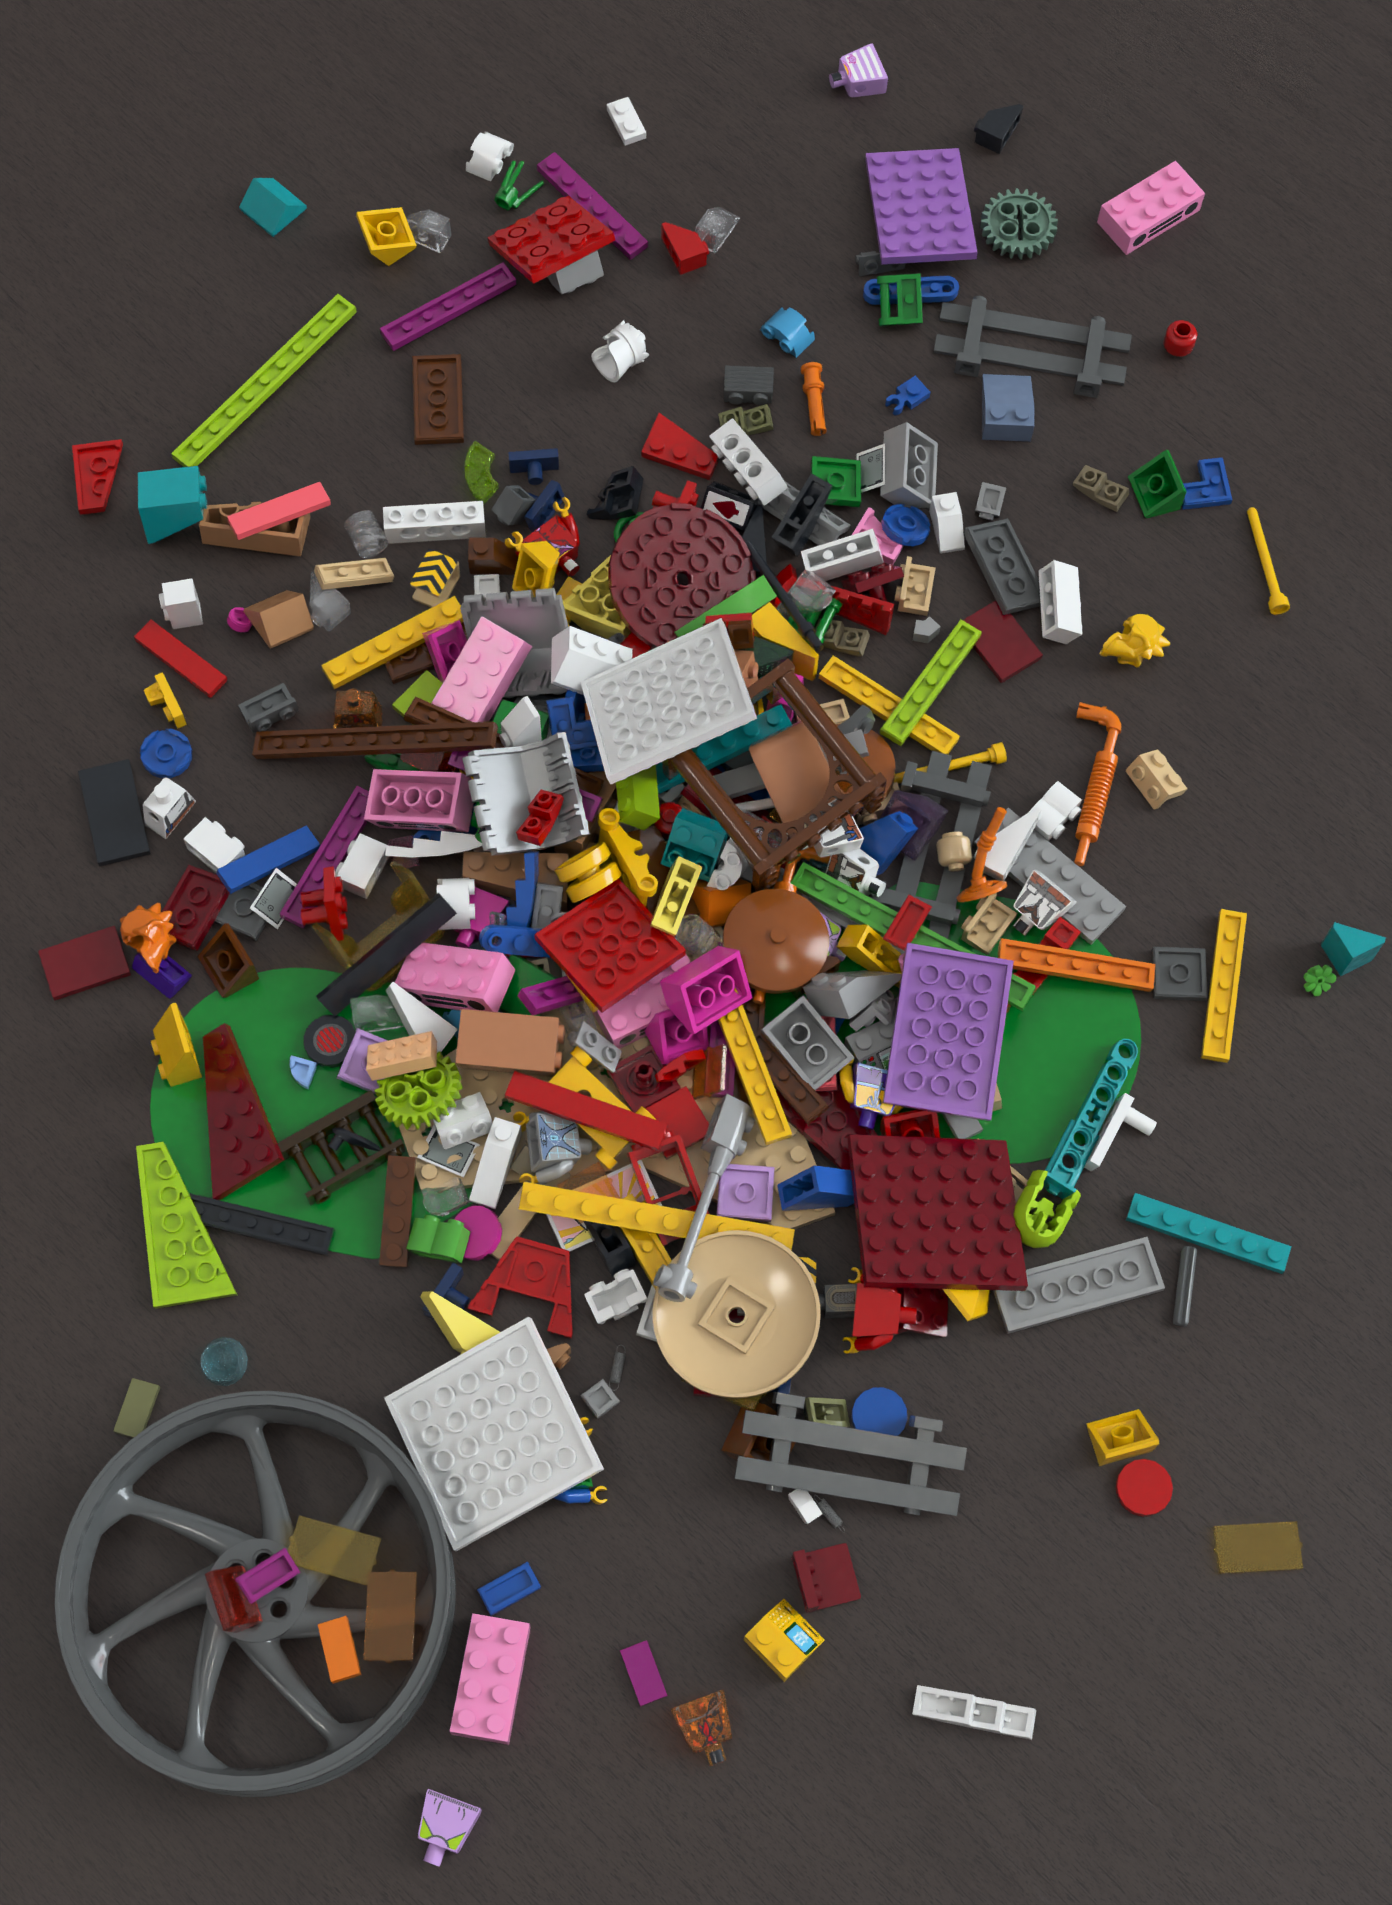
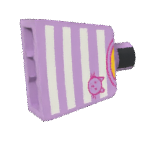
M872 43L842 56L839 60L838 72L830 74L829 80L832 88L844 85L848 96L860 97L886 93L888 77Z

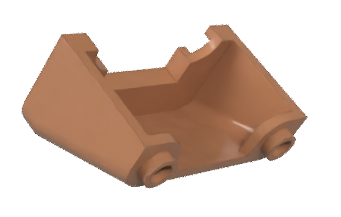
M802 721L750 745L751 757L782 823L791 822L805 816L819 804L828 787L829 764L819 742ZM838 783L834 785V789L836 792L840 794H849V792L844 793L843 790L840 789ZM832 797L828 800V803H830L836 798ZM791 828L787 831L789 837H791L793 833H795L796 835L797 831L796 829Z

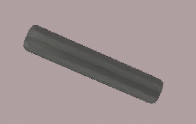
M1184 1246L1181 1250L1173 1324L1185 1327L1189 1323L1197 1249L1190 1246Z

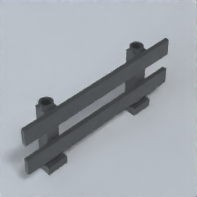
M974 296L971 307L946 302L942 303L939 321L968 326L965 339L940 334L936 336L933 353L957 357L954 371L956 374L978 377L981 361L1075 377L1077 379L1073 394L1097 398L1101 382L1124 386L1127 367L1101 363L1099 361L1101 349L1129 353L1132 335L1105 330L1106 321L1103 317H1092L1090 327L987 310V299L983 296ZM982 328L1083 345L1086 346L1084 359L980 342Z
M932 751L926 773L916 770L917 763L908 761L902 780L901 794L910 796L911 790L921 792L913 821L918 830L908 841L896 890L885 888L881 896L877 897L872 894L871 898L896 912H899L908 895L932 906L926 917L927 920H931L929 929L948 939L951 924L957 925L961 911L956 909V897L960 893L966 865H964V870L949 871L948 867H944L936 901L916 896L941 797L961 802L954 832H962L963 836L970 839L972 846L982 805H988L991 791H987L986 787L992 766L972 761L967 782L965 783L946 778L952 755Z
M773 1392L772 1403L778 1404L776 1415L745 1410L742 1433L772 1438L769 1461L738 1456L734 1479L766 1484V1490L782 1492L783 1487L900 1506L904 1507V1513L920 1515L921 1510L957 1516L960 1493L926 1487L929 1465L964 1471L967 1448L933 1442L935 1431H942V1420L910 1415L909 1426L915 1427L914 1438L912 1439L795 1419L797 1407L804 1408L805 1397ZM791 1441L910 1461L907 1483L903 1484L790 1465L788 1460Z

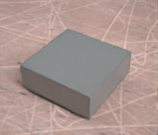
M604 1379L581 1395L582 1400L597 1419L620 1403Z

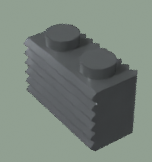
M725 365L724 402L729 401L731 404L753 402L760 406L767 403L771 404L773 398L774 367Z

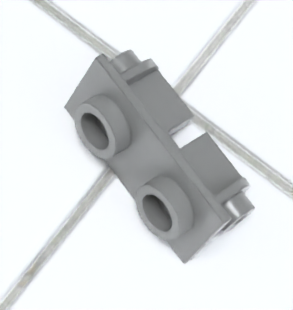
M583 1021L578 1032L572 1031L568 1035L569 1044L575 1047L578 1046L598 1064L600 1069L605 1068L614 1073L622 1051Z

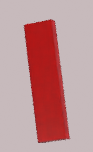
M152 619L134 636L136 642L209 698L228 681L224 674Z

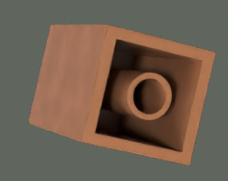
M461 1009L456 1064L461 1069L505 1073L517 1071L527 1075L553 1077L562 1068L563 1055L562 1052H559V1044L565 1043V1025H561L560 1019L555 1017Z

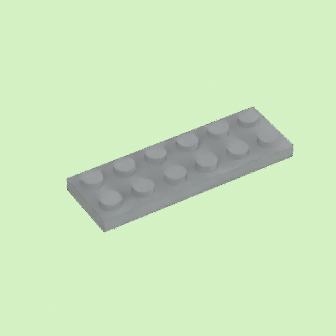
M1007 808V813L997 833L1020 817ZM1035 829L1008 873V876L1021 887H1024L1033 870H1038L1077 901L1061 917L1080 930L1079 936L1090 945L1096 941L1126 908L1121 901ZM980 836L974 841L973 846L978 849L977 842Z
M1148 1237L1027 1269L1028 1287L1025 1291L993 1290L1006 1332L1009 1334L1163 1291L1165 1286Z

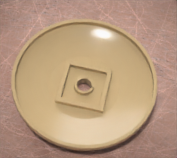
M741 1230L723 1231L698 1239L687 1267L694 1274L692 1282L697 1283L696 1291L691 1299L686 1297L683 1302H673L662 1297L658 1293L659 1287L656 1288L652 1310L653 1327L663 1356L683 1380L711 1395L725 1398H748L765 1394L778 1388L802 1368L809 1358L818 1337L820 1302L816 1285L810 1272L799 1257L788 1247L760 1233ZM680 1253L670 1262V1264H677ZM733 1309H741L745 1313V1318L740 1323H733L729 1319V1313Z

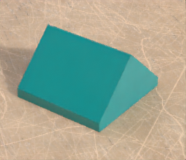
M253 178L239 208L268 234L274 237L306 210L307 205L274 178Z
M1334 922L1322 940L1321 947L1341 977L1371 962L1385 943L1386 937Z

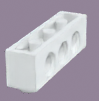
M733 418L709 435L714 443L711 447L714 453L717 454L719 459L725 458L723 463L731 473L734 470L736 471L734 474L735 478L742 487L744 485L748 486L745 489L754 501L758 498L765 506L788 489L780 473Z
M483 501L383 507L386 544L469 539V537L486 538Z

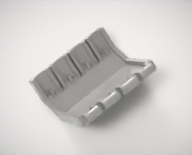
M554 588L536 589V597L533 596L532 590L512 591L511 599H509L507 592L486 594V601H484L482 594L464 595V603H462L460 609L468 639L480 618L484 617L532 646L503 696L504 698L523 695L533 697L549 693L559 695L567 692V689L551 684L552 638L568 627L562 596L556 595Z
M566 732L556 733L542 741L523 746L473 750L468 753V756L462 758L466 777L473 776L474 778L468 781L472 802L480 803V805L474 806L478 828L486 829V831L480 832L483 850L491 851L492 856L542 850L573 842L590 834ZM542 789L563 795L564 801L551 831L541 846L518 840L516 832L530 815L527 808L528 805Z

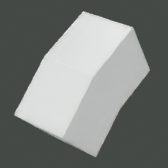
M796 1489L788 1494L789 1501L805 1524L822 1515V1512L808 1491Z

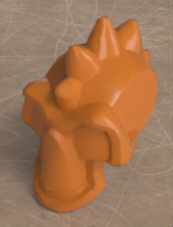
M160 903L154 904L149 909L138 905L134 911L120 918V932L123 942L136 949L138 953H141L155 974L159 973L162 959L164 960L168 957L170 947L177 941L175 936L168 934L173 928V924L169 922L172 911L161 912Z

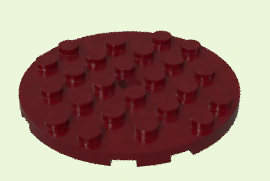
M672 503L671 505L650 509L638 516L625 528L612 550L608 568V582L614 607L624 624L636 637L647 645L657 648L667 643V641L676 639L675 631L756 580L755 570L753 571L750 551L735 528L721 516L708 509L703 510L692 506V504ZM678 573H684L688 577V584L686 586L678 584Z

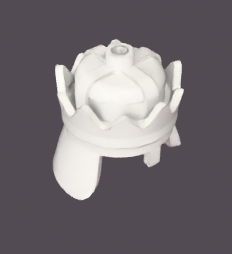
M624 320L612 329L610 333L603 336L604 340L607 339V345L594 350L591 356L599 372L611 382H617L629 367L644 362V359L649 356L646 352L645 335L629 323L624 324Z

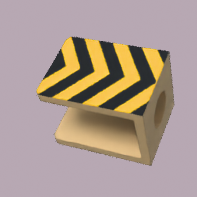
M428 549L410 582V585L416 588L412 596L413 600L431 608L447 600L460 578L459 561Z

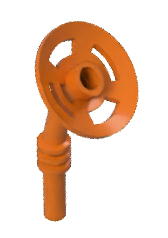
M1002 807L997 808L987 830L982 832L977 842L978 849L972 871V879L970 880L971 886L963 890L956 897L958 902L981 899L995 894L1008 886L1006 881L986 880V877L982 876L987 853L991 851L997 839L996 833L1007 813Z

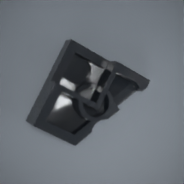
M634 466L613 472L607 480V485L598 494L600 502L595 509H588L586 515L590 519L597 520L621 519L636 515L644 478Z

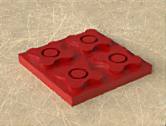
M570 196L561 197L553 204L538 209L530 216L521 218L509 227L500 229L488 237L489 245L533 284L616 240L613 231Z
M619 878L535 934V941L601 1013L686 955V949L672 935L650 926L653 914Z

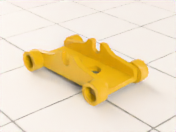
M605 808L599 813L598 824L600 826L598 843L605 842L611 854L603 864L616 862L623 873L619 879L646 907L648 897L655 895L658 886L657 879L649 874L647 869L650 857L648 854L638 856L634 853L642 849V843L628 836L619 825L620 815L615 809Z
M578 1046L570 1053L572 1058L549 1081V1083L577 1093L583 1090L588 1091L594 1099L631 1111L586 1069L592 1062V1059ZM643 1106L635 1112L656 1120ZM576 1123L601 1147L594 1156L611 1170L618 1163L615 1158L629 1141Z

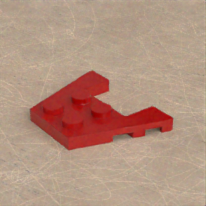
M516 1236L496 1264L493 1272L480 1287L481 1289L477 1295L471 1300L467 1309L492 1316L500 1289L550 1302L555 1305L547 1332L572 1339L570 1252Z

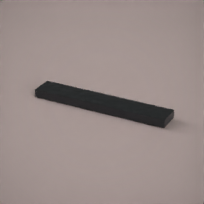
M438 892L316 995V997L336 1016L457 914L456 911Z
M189 1193L205 1227L328 1256L335 1231L334 1228Z

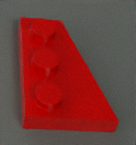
M122 439L72 445L78 511L80 515L105 512L123 447Z

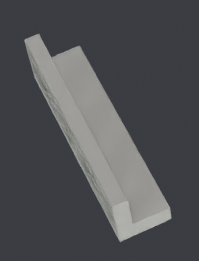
M787 482L785 483L788 489L765 506L760 500L758 501V505H762V508L780 520H783L800 492ZM823 507L809 539L817 545L826 544L837 540L839 535L847 532L851 525Z

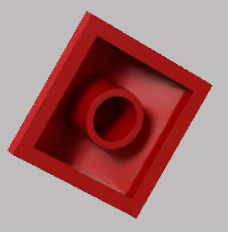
M916 1109L882 1117L880 1124L882 1136L940 1138L937 1112Z

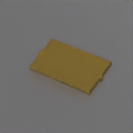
M299 1515L294 1534L289 1537L291 1543L288 1553L298 1567L367 1586L373 1565L377 1564L376 1555L381 1538Z
M1297 1521L1213 1527L1216 1544L1214 1552L1217 1553L1219 1574L1303 1569L1301 1556L1303 1544L1299 1541Z

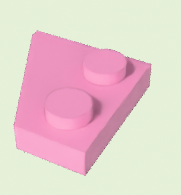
M868 507L852 535L873 529L879 543L883 561L893 565L902 551L903 545L887 537L882 530L881 523L874 516L875 511Z

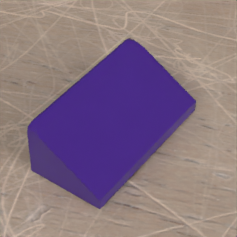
M141 953L135 955L132 964L134 971L169 999L192 977L188 971L169 956L164 960L162 959L159 967L160 971L157 974L149 967Z

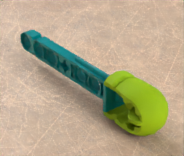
M1122 1039L1112 1046L1106 1057L1108 1062L1102 1065L1075 1120H1070L1045 1171H1033L1027 1186L1023 1189L1015 1205L1014 1219L1016 1226L1020 1230L1021 1241L1024 1245L1032 1248L1048 1247L1055 1243L1064 1231L1073 1213L1072 1209L1076 1207L1081 1197L1080 1192L1074 1186L1099 1139L1097 1134L1128 1075L1127 1070L1131 1069L1137 1057L1138 1048L1132 1040ZM1120 1045H1124L1129 1049V1058H1123L1119 1054L1118 1049ZM1109 1067H1114L1118 1070V1080H1113L1108 1076L1107 1070ZM1097 1089H1103L1107 1092L1108 1100L1106 1102H1102L1097 1098ZM1094 1107L1099 1108L1093 1115L1094 1121L1089 1122L1087 1114L1093 1111ZM1079 1132L1084 1135L1086 1141L1084 1146H1079L1074 1142L1073 1137L1075 1133ZM1063 1155H1069L1073 1158V1168L1069 1169L1063 1165ZM1043 1187L1052 1195L1063 1199L1055 1209L1056 1214H1054L1052 1209L1054 1203L1044 1197L1040 1202L1035 1200L1038 1192ZM1035 1208L1033 1215L1029 1214V1212ZM1048 1217H1053L1051 1221L1046 1223Z

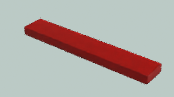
M514 1071L505 1092V1098L658 1152L668 1129V1124L517 1071Z

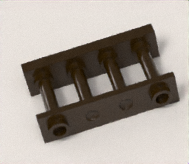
M372 1090L278 1142L284 1161L288 1158L294 1159L312 1189L305 1193L310 1205L325 1202L331 1197V1193L387 1162L388 1155L402 1156V1153L405 1151L404 1143L401 1139L392 1143L375 1115V1109L379 1106L375 1101L376 1097ZM360 1117L362 1119L365 1118L383 1149L368 1156L363 1147L353 1146L348 1143L359 1163L345 1170L333 1149L328 1146V1136L333 1133V1128H342L354 1133L351 1128L352 1122ZM313 1144L315 1146L318 1145L335 1174V1177L322 1184L303 1154L304 1149Z

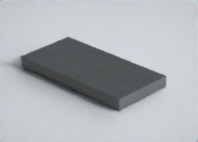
M1009 519L966 527L963 531L964 536L1003 615L1041 606L1039 579Z

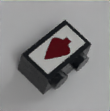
M713 481L706 488L701 509H708L718 514L731 524L736 531H745L759 499L757 498L754 501L748 493Z

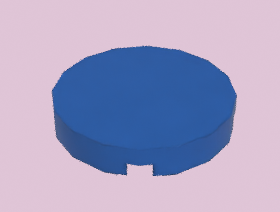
M905 504L890 506L885 511L881 521L882 530L887 537L904 546L920 545L927 540L930 532V520L925 513L913 506L910 508L904 507Z
M174 729L152 732L144 739L140 747L144 768L151 775L159 778H173L181 775L192 761V748L188 738L180 731Z
M884 1387L871 1388L864 1391L856 1399L851 1412L852 1424L855 1429L899 1436L907 1422V1408L902 1398L894 1391Z

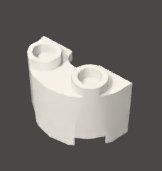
M485 132V134L479 133L470 150H473L474 153L470 162H466V171L491 181L495 174H499L502 169L503 161L501 159L511 155L514 143L488 132Z
M731 838L727 841L720 856L723 861L719 864L717 870L713 871L707 884L708 887L718 888L719 890L727 889L736 883L749 866L744 855Z
M437 879V893L439 892L457 913L439 930L471 929L470 920L475 919V903L470 904V895H475L474 879Z
M624 1269L614 1275L615 1280L606 1285L604 1281L598 1282L589 1288V1292L584 1294L598 1324H604L613 1317L614 1320L625 1317L639 1309L638 1304L647 1302V1297L633 1269L630 1271L629 1269Z

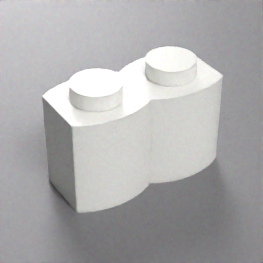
M1057 781L1030 810L1032 811L1036 807L1041 809V818L1034 829L1048 841L1052 837L1057 839L1065 829L1063 824L1068 820L1073 821L1082 809L1079 807L1082 800Z

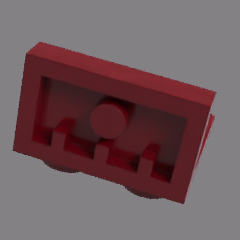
M897 1288L898 1293L901 1294L900 1306L917 1308L916 1324L899 1323L898 1334L911 1331L941 1338L947 1336L948 1296L943 1289Z
M846 1543L805 1553L804 1549L793 1552L791 1558L806 1613L856 1601L861 1598Z

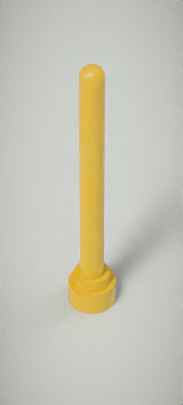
M1251 507L1247 510V515L1271 594L1268 602L1270 613L1273 615L1282 614L1290 609L1289 601L1280 592L1257 510Z
M1000 742L992 744L985 752L953 759L950 762L948 771L971 766L972 761L979 763L989 761L990 763L995 762V764L1007 762L1005 747ZM928 766L917 768L916 770L926 773ZM905 772L895 774L894 783H902Z

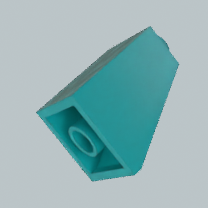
M198 466L138 472V510L148 544L155 543L203 520V509H207L206 494L203 491H207L205 475L200 476Z

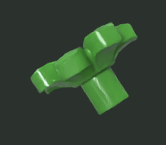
M1320 965L1311 967L1303 977L1307 982L1303 987L1306 992L1311 991L1313 996H1320L1322 990L1327 992L1331 988L1329 983L1336 981V975L1332 973V968L1328 965H1324L1322 968Z

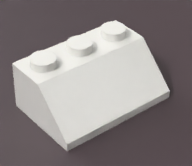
M569 626L552 638L551 684L584 695L581 686L582 681L632 659V649Z

